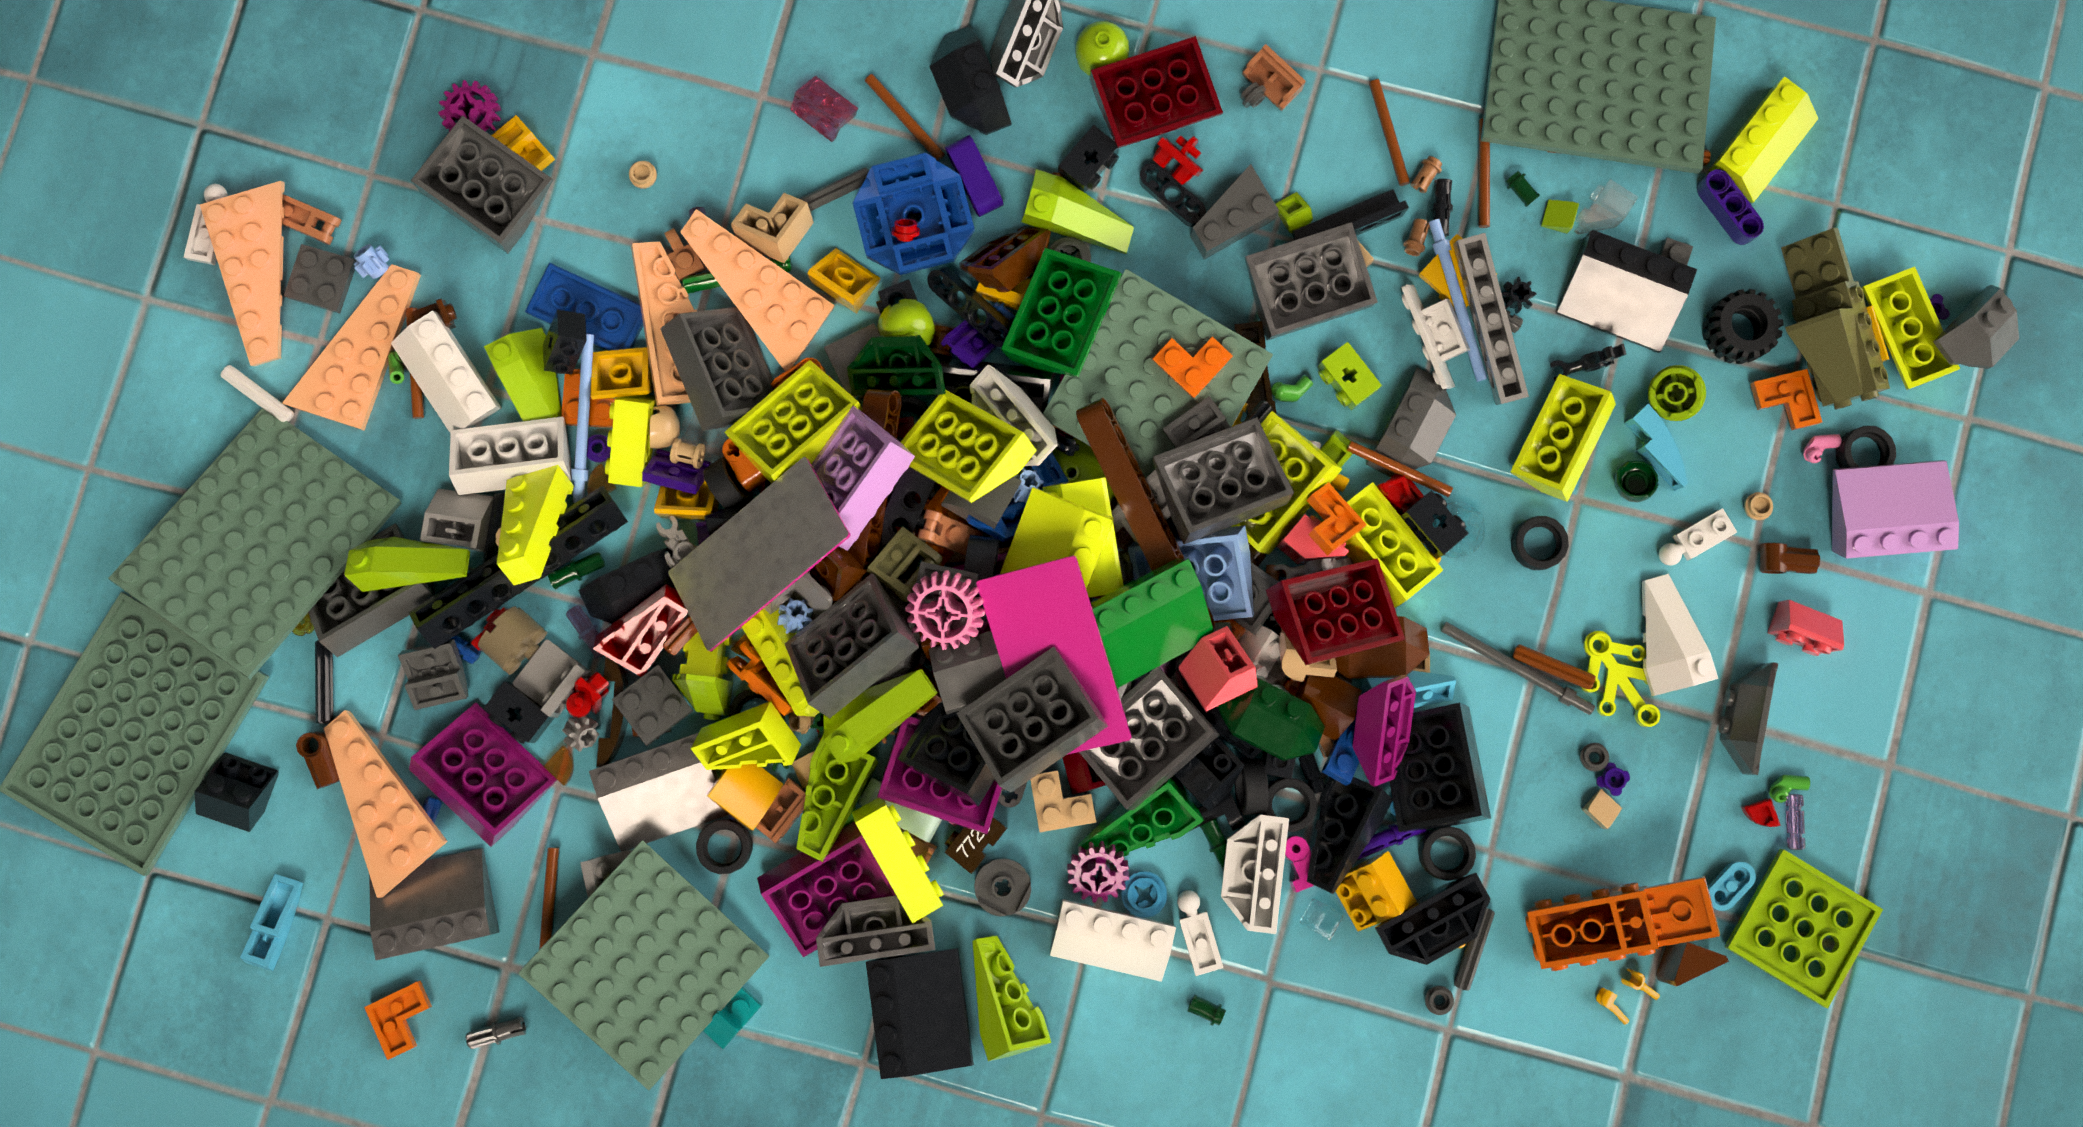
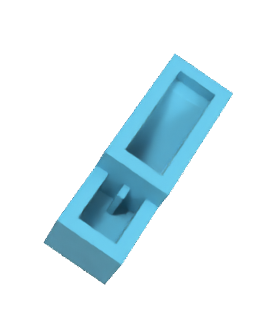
M1649 403L1646 404L1624 424L1643 442L1636 450L1637 453L1676 491L1688 484L1679 449L1661 417Z
M274 874L251 923L250 929L252 933L240 956L245 963L270 971L274 970L295 916L303 887L302 882Z

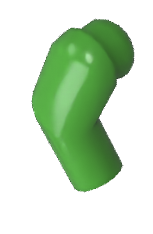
M391 351L388 355L390 380L394 384H400L404 381L403 361L396 351Z
M1303 375L1294 385L1283 384L1282 382L1274 383L1271 387V392L1279 401L1296 402L1310 389L1313 382Z
M1781 775L1771 785L1769 795L1774 801L1783 803L1787 800L1786 796L1789 795L1792 789L1809 790L1810 778L1807 776Z

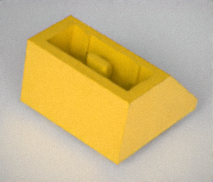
M1389 851L1351 868L1335 891L1357 931L1399 916L1417 902Z

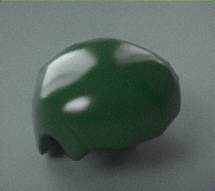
M1627 461L1616 472L1615 488L1619 495L1627 501L1642 502L1649 499L1657 491L1659 485L1658 474L1651 465L1644 461Z

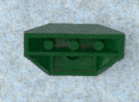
M920 335L871 337L858 353L855 360L847 367L851 395H865L869 389L898 391L900 395H943L946 393L941 364Z
M1257 678L1258 687L1217 706L1232 735L1283 761L1315 753L1325 729L1324 724L1311 704L1260 678Z

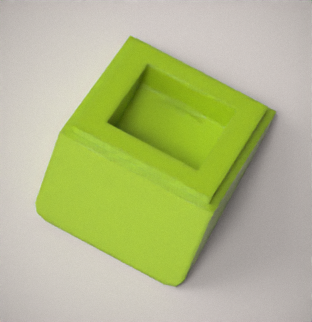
M1297 192L1275 204L1279 210L1278 216L1289 233L1313 221L1311 207Z
M1548 200L1541 227L1568 234L1573 228L1579 203Z
M1338 430L1320 448L1339 467H1342L1353 454L1346 451L1350 440Z

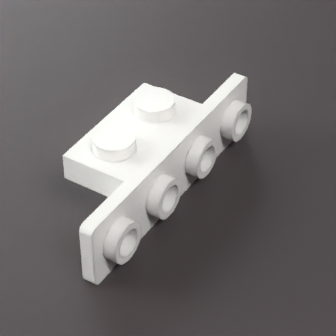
M1406 284L1401 287L1404 293L1401 295L1405 307L1411 310L1414 318L1412 326L1415 332L1421 335L1424 343L1422 350L1426 359L1432 362L1434 371H1432L1433 378L1436 384L1441 385L1442 389H1451L1455 387V384L1445 361L1470 351L1450 299H1445L1424 309L1415 286Z

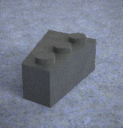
M1251 164L1192 229L1190 237L1204 260L1276 219L1279 210Z

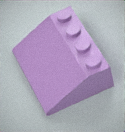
M855 406L851 407L811 464L850 532V537L839 545V547L847 551L859 538L864 527L874 517L879 506L887 495L891 493L894 485L909 468L910 463L915 457L902 443Z
M1939 460L1833 469L1832 552L1847 559L1958 549L1959 519L1947 461Z

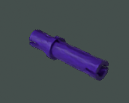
M1392 823L1388 825L1387 829L1373 835L1357 860L1395 844L1397 846L1402 845L1403 841L1426 832V829L1401 833L1398 831L1397 824Z

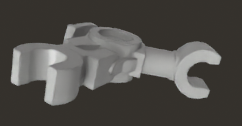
M674 516L669 517L672 524L670 529H663L659 522L656 523L659 535L667 538L664 543L673 552L672 557L669 552H665L666 562L671 569L698 547L690 543L682 529L678 531V522Z
M1335 557L1317 559L1296 567L1279 564L1274 567V570H1285L1287 576L1284 580L1351 565L1352 558L1338 560Z

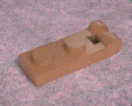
M282 194V207H284L282 225L324 244L331 245L333 240L332 233L335 227L339 228L342 220ZM318 220L325 222L321 231L315 229Z
M926 509L924 514L926 521L924 528L919 531L918 538L966 557L970 535L983 536L984 532L948 518L936 511Z

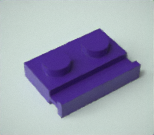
M966 320L949 332L941 342L943 346L948 344L952 348L951 352L961 362L972 368L997 348Z
M658 449L657 455L652 457L643 470L642 481L696 494L705 481L703 472L706 467L711 465V462L704 460L699 469L694 468L692 464L679 461L675 464L670 460L669 451Z

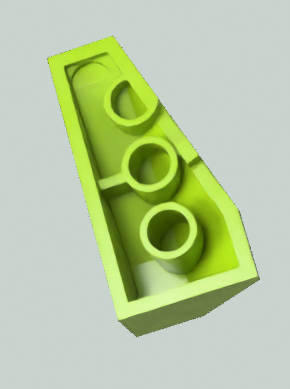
M1035 170L1021 223L1048 229V231L1074 237L1090 244L1127 254L1134 229L1132 225L1063 177Z
M542 328L511 333L484 346L495 371L523 421L561 417L562 413L556 372L544 371L543 343L546 334Z
M399 537L369 540L349 550L344 575L362 592L467 577L470 551L464 548Z
M922 669L867 688L831 718L824 715V741L839 764L857 761L938 692Z
M672 674V681L694 710L704 713L703 719L720 721L721 715L729 716L733 682L710 676Z
M823 735L810 762L808 785L806 786V797L801 817L797 850L821 862L824 861L878 765L875 757L865 753L857 761L839 764L825 743Z
M998 936L973 940L979 1031L987 1060L992 1061L1010 1057L1052 1043L1041 1010L1038 1006L1034 1008L1026 994L1029 991L1026 984H1020L1013 972L1014 964Z

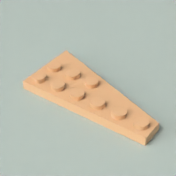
M283 181L200 204L250 366H258L281 359L282 325L280 324V306H282L281 280L283 281L284 240L282 236V218H284L282 193L285 188V182Z
M696 209L681 230V234L784 371L790 370L826 321L835 305Z
M661 242L632 243L631 251L656 406L691 403L660 328L678 314L697 312V310H694L688 299L689 295L679 282L675 269Z
M391 264L282 404L365 431L389 365L388 355L391 351H394L391 342L401 332L406 318V308L410 307L421 275Z
M344 710L323 729L376 897L383 898L448 841L351 711Z

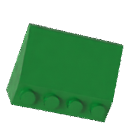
M1045 248L1001 350L1011 361L1031 368L1079 377L1122 273Z
M1176 558L1091 603L1117 688L1194 648L1201 638L1214 632L1201 584L1190 560L1186 558Z

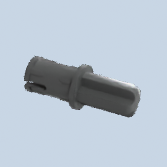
M520 1016L498 1024L497 1022H492L491 1026L468 1032L466 1034L467 1046L470 1049L492 1043L499 1045L503 1040L526 1035L525 1022L522 1023L524 1019Z

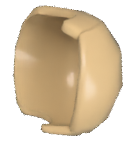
M660 405L653 408V410H658V412L650 417L649 441L651 449L667 448L673 445L674 440L680 434V422L675 411L669 406Z

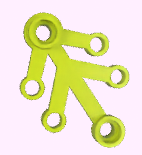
M1602 631L1589 633L1584 639L1583 647L1590 656L1587 672L1595 675L1596 679L1593 689L1581 687L1582 690L1587 693L1596 692L1600 687L1598 673L1601 661L1607 668L1603 698L1597 704V712L1602 716H1611L1615 713L1616 704L1614 701L1618 685L1635 709L1634 717L1636 722L1642 727L1655 726L1660 720L1659 709L1652 704H1645L1628 679L1629 677L1643 680L1648 685L1644 670L1618 664L1612 655L1627 656L1630 661L1638 662L1645 658V648L1641 645L1629 646L1614 643L1610 636ZM1595 640L1600 641V650L1594 649L1593 642ZM1634 648L1640 651L1638 659L1632 655ZM1605 702L1610 705L1608 713H1605L1602 709ZM1643 711H1647L1650 715L1647 721H1644L1641 717Z

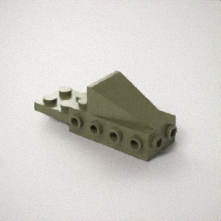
M1831 228L1781 247L1796 298L1792 300V315L1797 323L1787 326L1785 329L1806 359L1809 372L1815 378L1817 399L1822 402L1823 407L1834 406V409L1837 410L1851 406V401L1861 398V401H1867L1879 397L1878 392L1890 389L1888 374L1884 368L1880 347L1872 329V320L1867 312L1863 290L1859 285V281L1853 280L1839 229Z

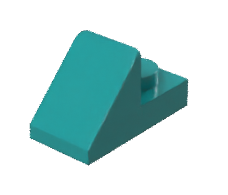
M742 987L721 1011L718 1010L712 1017L713 1020L703 1032L724 1049L761 1008L762 1004Z

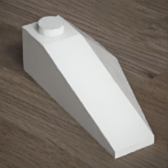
M1669 574L1642 581V614L1646 617V633H1643V643H1646V659H1643V670L1651 696L1718 679L1711 653Z

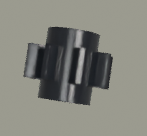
M1517 277L1514 280V285L1508 281L1503 285L1507 291L1502 293L1506 303L1505 309L1513 308L1515 313L1518 314L1522 309V305L1526 309L1533 305L1528 299L1533 298L1537 293L1531 291V281L1527 283L1521 282L1520 277Z

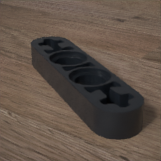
M942 266L931 271L927 278L929 288L993 345L1002 347L1012 322L948 267ZM939 276H942V277H943L942 283H943L944 285H942V284L940 283V282H941V278H940ZM958 291L964 293L966 297L965 305L958 301ZM978 309H982L986 313V322H982L978 318ZM1000 329H1003V331H1004V332H1003L1004 338L1001 337L1002 331H1001Z

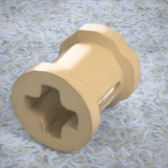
M676 438L670 451V460L675 464L678 461L692 464L694 468L699 469L705 458L706 447L701 443L698 445L684 443L682 439Z

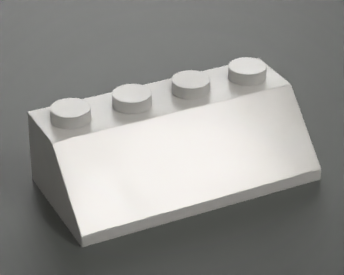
M435 311L429 312L407 326L391 342V345L450 434L451 430L471 428L502 408L451 330L445 326L443 318L439 313Z
M564 417L451 430L449 477L458 495L506 489L507 479L559 465L571 481V455Z
M1063 899L1050 956L1162 982L1170 957L1176 927L1173 924Z

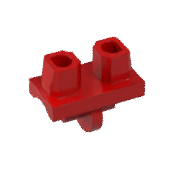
M1180 135L1176 140L1182 147L1179 150L1167 138L1162 137L1157 143L1160 147L1152 159L1164 169L1173 158L1176 159L1181 165L1171 176L1182 185H1185L1194 176L1199 177L1204 170L1187 156L1190 154L1197 159L1201 155V152L1195 148L1198 139L1193 136L1187 141Z
M598 672L587 681L580 677L575 682V693L567 699L566 708L568 713L573 717L580 718L586 716L592 710L596 715L602 709V699L609 693L607 689L609 682Z

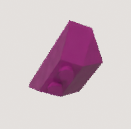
M1406 675L1383 681L1360 695L1358 699L1353 749L1370 785L1374 787L1395 779L1397 773L1395 769L1402 761L1409 743L1416 690Z

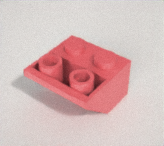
M1306 514L1298 520L1276 546L1296 564H1306L1308 561L1333 557L1338 560L1349 552L1345 548L1346 543H1344L1327 556L1308 535L1322 522L1315 516L1311 515L1308 517Z
M1792 600L1778 602L1767 632L1776 636L1775 640L1777 642L1790 646L1794 643L1803 647V652L1814 656L1843 650L1844 634L1842 620Z
M1228 626L1201 638L1178 667L1205 711L1211 710L1258 687L1256 667Z

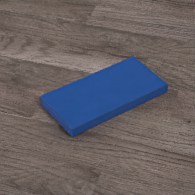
M550 262L525 310L528 315L550 325L557 309L585 314L586 334L594 335L593 345L606 351L632 349L643 328L640 304Z

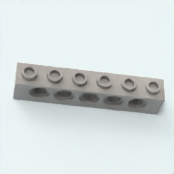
M1482 233L1457 240L1453 243L1495 404L1500 405L1529 397L1486 234Z

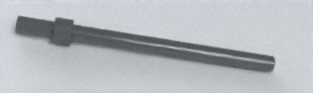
M1445 622L1442 626L1441 632L1558 697L1559 702L1566 706L1572 705L1588 715H1591L1594 711L1595 705L1577 696V692L1567 686L1565 688L1561 687L1448 622Z

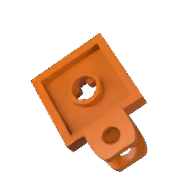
M750 640L744 641L739 647L751 659L749 663L741 657L735 656L729 659L726 665L742 681H747L749 688L753 692L761 694L768 702L771 701L779 714L786 716L793 712L792 707Z

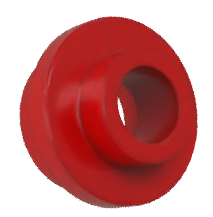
M898 219L894 222V227H892V235L902 242L913 241L914 237L920 234L917 222L912 219Z

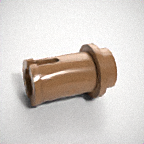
M1432 156L1423 159L1421 162L1423 166L1410 184L1415 190L1421 188L1419 190L1421 193H1426L1436 174H1440L1442 171V162Z
M1413 220L1408 240H1405L1403 244L1405 247L1404 251L1407 254L1420 256L1421 252H1424V242L1430 228L1426 220Z

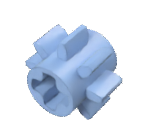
M367 244L354 254V258L357 260L354 263V268L362 278L369 274L372 279H376L388 270L389 265L386 262L389 260V255L380 245L374 249L371 244Z
M1023 467L1014 476L1022 480L1013 496L1014 502L1025 501L1027 503L1032 487L1038 489L1044 483L1043 480H1040L1035 470L1026 471Z
M789 598L787 606H779L778 613L780 616L778 617L777 624L784 626L786 634L789 632L798 633L812 622L813 608H807L805 600L799 601Z

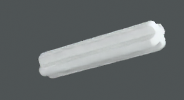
M227 365L220 375L224 380L281 422H289L293 418L294 412L235 367Z

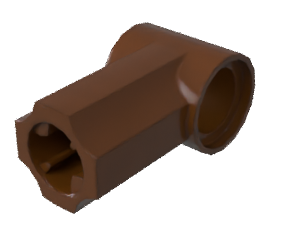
M1782 543L1761 544V573H1817L1820 566L1818 549L1787 547V544Z
M318 731L305 733L297 740L296 748L298 753L304 757L316 788L321 789L339 782V776L325 733ZM313 737L319 744L316 752H313L309 746V742Z

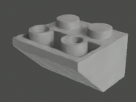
M438 489L425 511L420 541L484 552L494 497L473 493L458 495L457 491Z

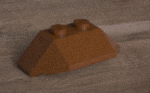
M1023 226L1017 229L1016 233L1003 235L988 242L959 262L960 269L984 287L996 289L998 292L1012 291L1015 286L1025 281L1027 277L1035 272L1049 235L1048 229Z
M1397 616L1405 640L1335 658L1337 671L1347 678H1395L1401 675L1408 676L1430 654L1427 628L1404 616Z

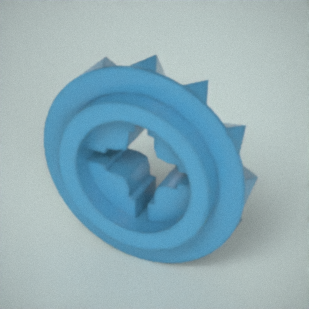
M1136 872L1129 877V880L1125 881L1126 889L1122 890V902L1131 914L1141 918H1148L1158 914L1163 909L1167 900V889L1160 877L1151 872ZM1152 884L1149 895L1154 903L1152 904L1144 899L1136 905L1139 894L1134 887L1146 889Z

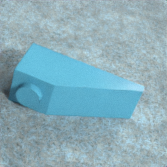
M1412 671L1408 675L1409 681L1416 690L1414 708L1453 700L1456 684L1454 676ZM1363 678L1361 695L1383 681L1392 678Z

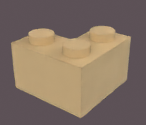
M783 193L769 213L745 204L732 221L731 226L735 236L763 255L785 263L814 222L806 201Z
M1058 771L1040 773L1030 779L1039 832L1096 823L1092 795L1085 794L1063 798Z

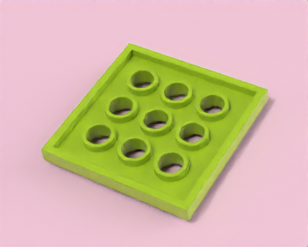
M1779 849L1724 947L1823 1008L1828 1009L1883 909L1788 851ZM1792 880L1799 886L1798 893L1793 897L1789 896L1786 891L1787 884ZM1817 895L1824 902L1823 908L1818 912L1814 911L1811 906L1812 899ZM1777 905H1781L1785 910V916L1781 921H1776L1772 916V911ZM1840 911H1845L1848 915V923L1843 927H1840L1836 922V916ZM1806 920L1810 926L1809 933L1806 936H1801L1797 931L1799 922ZM1763 930H1767L1771 934V941L1766 946H1762L1758 940V936ZM1828 935L1832 936L1835 942L1834 948L1831 951H1825L1822 946L1823 939ZM1788 945H1792L1796 950V956L1791 961H1787L1783 956V951ZM1817 960L1821 966V970L1816 976H1812L1808 971L1810 962Z

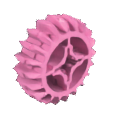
M945 570L941 578L939 573L935 571L931 574V579L927 576L922 577L921 584L916 583L912 588L914 593H910L907 597V600L911 602L905 608L906 612L911 613L907 618V623H916L912 633L921 631L923 634L920 637V641L924 642L927 638L931 639V648L935 647L937 642L941 643L942 650L947 649L949 642L954 649L959 647L960 641L966 645L970 641V636H977L979 632L977 628H981L984 623L980 617L985 615V610L979 607L984 603V600L981 597H975L979 589L978 587L972 589L968 587L971 583L969 578L964 583L959 581L961 578L960 573H956L954 578H951L949 570ZM941 590L938 601L924 603L927 594ZM953 593L958 595L964 603L955 600ZM943 604L946 606V611L950 612L948 616L945 614V609L941 608ZM968 617L967 623L964 626L950 630L952 620ZM928 618L934 619L938 627L933 625Z

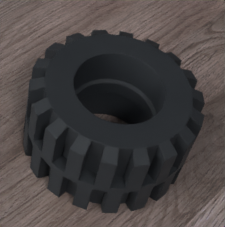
M1744 289L1730 293L1711 307L1712 309L1707 312L1705 318L1708 320L1703 322L1702 328L1707 329L1703 337L1704 340L1709 339L1708 349H1715L1717 351L1715 356L1719 359L1724 356V362L1732 363L1736 361V364L1752 362L1770 352V349L1778 344L1777 339L1783 333L1779 328L1784 325L1783 319L1778 318L1781 310L1780 308L1775 310L1773 305L1776 302L1772 298L1766 300L1767 294L1760 292L1756 295L1754 289H1748L1745 292ZM1733 314H1741L1750 320L1754 329L1752 340L1742 339L1734 332L1732 328Z

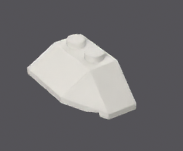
M987 365L970 384L973 405L1024 432L1037 451L1025 466H1039L1056 448L1058 444L1053 425L1019 386L994 367Z
M1260 814L1227 839L1221 898L1247 931L1276 934L1289 818Z

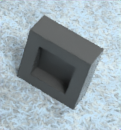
M1667 237L1663 241L1659 255L1687 265L1693 246Z

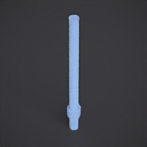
M1435 219L1429 222L1435 242L1432 244L1435 255H1439L1454 309L1470 348V351L1467 352L1476 382L1487 379V375L1449 250H1452L1449 239H1445L1440 219Z
M586 334L587 341L581 352L575 468L571 470V480H574L573 503L584 498L585 481H588L589 470L586 469L594 344V335Z

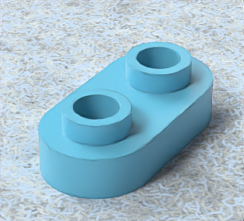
M1740 861L1731 862L1708 885L1714 910L1727 911L1731 909L1753 886L1756 874L1750 864ZM1737 870L1741 873V878L1738 881L1734 878V873ZM1717 891H1720L1722 894V898L1719 901H1716L1714 897Z

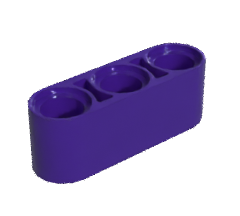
M971 135L946 145L945 150L955 172L961 175L964 190L977 216L981 217L1004 206L1002 197Z
M1715 169L1701 179L1697 185L1699 197L1736 244L1746 245L1763 232L1764 222L1725 171ZM1709 181L1715 182L1718 186V190L1713 189L1710 186ZM1726 203H1730L1734 207V212L1727 209ZM1743 224L1750 228L1751 234H1747L1743 230Z

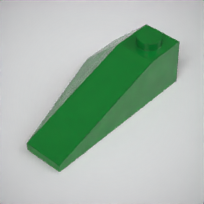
M1173 775L1134 810H1128L1120 804L1078 844V847L1081 846L1087 850L1089 849V842H1092L1094 847H1099V843L1104 841L1105 848H1109V846L1114 844L1115 853L1122 851L1124 856H1127L1130 851L1145 846L1147 849L1156 846V842L1168 838L1172 840L1180 838L1203 822L1204 819L1184 785Z

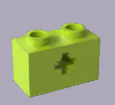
M1346 342L1318 365L1320 370L1318 374L1326 385H1332L1337 392L1335 394L1337 400L1342 406H1348L1350 410H1353L1382 386L1349 342ZM1349 374L1353 377L1351 381L1347 380L1346 382L1342 379L1344 375L1347 376Z

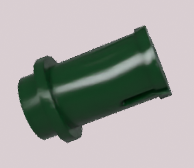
M1517 171L1505 182L1509 185L1507 189L1511 188L1525 204V207H1527L1540 194L1524 178L1526 174H1521Z
M1194 995L1187 1012L1210 1021L1212 1026L1214 1024L1219 1026L1226 1010L1221 1008L1222 1004L1220 1003L1217 1006Z

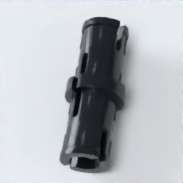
M1437 179L1434 181V203L1431 204V212H1433V220L1440 219L1444 236L1447 237L1449 236L1450 213L1453 212V205L1451 204L1452 180Z

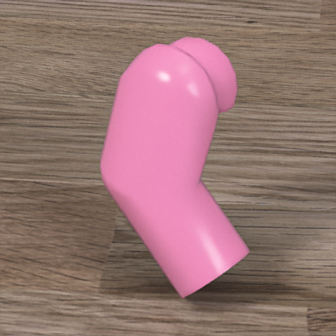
M1840 434L1813 436L1803 450L1805 460L1811 463L1820 462L1822 460L1820 456L1825 449L1838 448L1842 444Z

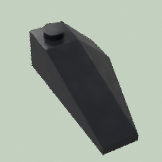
M1329 777L1320 797L1321 811L1319 820L1316 822L1317 836L1311 853L1307 877L1308 883L1334 894L1380 827L1393 801L1384 790L1355 777L1346 786Z

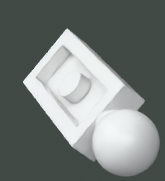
M211 184L204 190L206 202L228 196L226 189L219 184ZM196 204L184 258L190 261L215 265L217 258L201 207L199 204Z
M1722 508L1672 536L1677 544L1668 543L1663 545L1659 550V559L1662 563L1669 566L1677 564L1681 560L1682 554L1686 560H1690L1734 535L1737 531Z
M1191 890L1183 891L1178 897L1177 904L1180 910L1187 914V917L1179 919L1195 976L1222 969L1223 964L1206 911L1198 913L1197 909L1200 906V898L1196 892Z

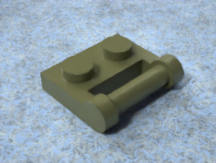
M902 526L868 566L867 573L874 574L879 582L893 591L900 600L908 603L907 597L910 593H913L912 588L916 584L920 566L905 584L900 582L898 578L919 554L924 557L925 560L923 562L939 565L943 558L937 551Z

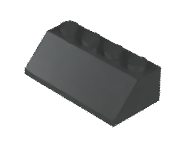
M991 631L978 634L976 637H970V641L966 645L960 641V645L956 649L950 643L946 650H942L941 646L929 649L933 674L946 714L962 710L1006 680Z

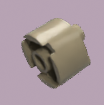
M514 606L502 613L493 622L496 626L491 633L487 630L484 632L479 640L478 647L501 669L511 675L519 668L525 658L530 660L540 648L538 643L545 638L547 631L524 610Z

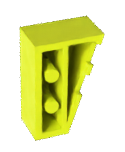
M655 395L618 397L615 399V403H611L609 417L613 419V428L609 431L607 437V446L611 447L610 458H607L605 464V474L609 475L608 483L643 487L648 483L642 481V472L652 459L653 449L650 448L649 435L650 417L654 415L653 408L654 404H656Z
M769 701L701 728L690 749L706 770L741 768L745 764H757V767H766L768 763L782 762L783 766L792 765L801 747V743L772 702Z

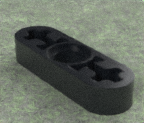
M1150 163L1141 169L1139 182L1142 188L1185 225L1194 227L1206 214L1205 205L1161 166ZM1154 172L1157 173L1156 180L1161 185L1163 184L1164 180L1167 181V183L1163 185L1160 192L1157 191L1159 189L1158 183H1156L1153 180L1150 182L1146 181V173H1149L1151 175ZM1168 189L1178 190L1180 199L1176 202L1168 201L1165 198V192ZM1185 198L1188 199L1186 206L1190 210L1195 208L1199 210L1197 214L1199 218L1193 216L1190 219L1188 217L1189 211L1184 206H1182L1181 210L1177 209L1183 204Z

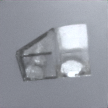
M1611 179L1604 186L1599 184L1590 196L1593 203L1589 209L1584 207L1575 221L1579 224L1574 232L1579 235L1589 233L1592 229L1599 231L1617 227L1625 219L1638 196Z

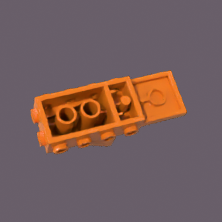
M1705 876L1650 887H1639L1638 883H1630L1610 890L1609 888L1594 890L1591 892L1592 896L1581 898L1579 893L1563 897V901L1552 903L1551 899L1539 900L1534 902L1535 906L1525 916L1529 933L1532 932L1535 942L1533 944L1534 957L1536 961L1540 962L1541 969L1551 968V971L1566 969L1569 964L1579 963L1580 966L1592 965L1597 963V959L1608 958L1609 961L1621 960L1626 958V954L1638 953V956L1650 955L1656 952L1655 949H1659L1662 946L1720 936Z

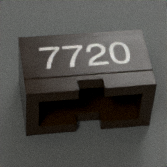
M993 817L988 834L966 827L963 828L960 834L954 831L944 843L948 847L945 853L972 874L986 856L982 852L988 843L994 846L1007 830V827Z

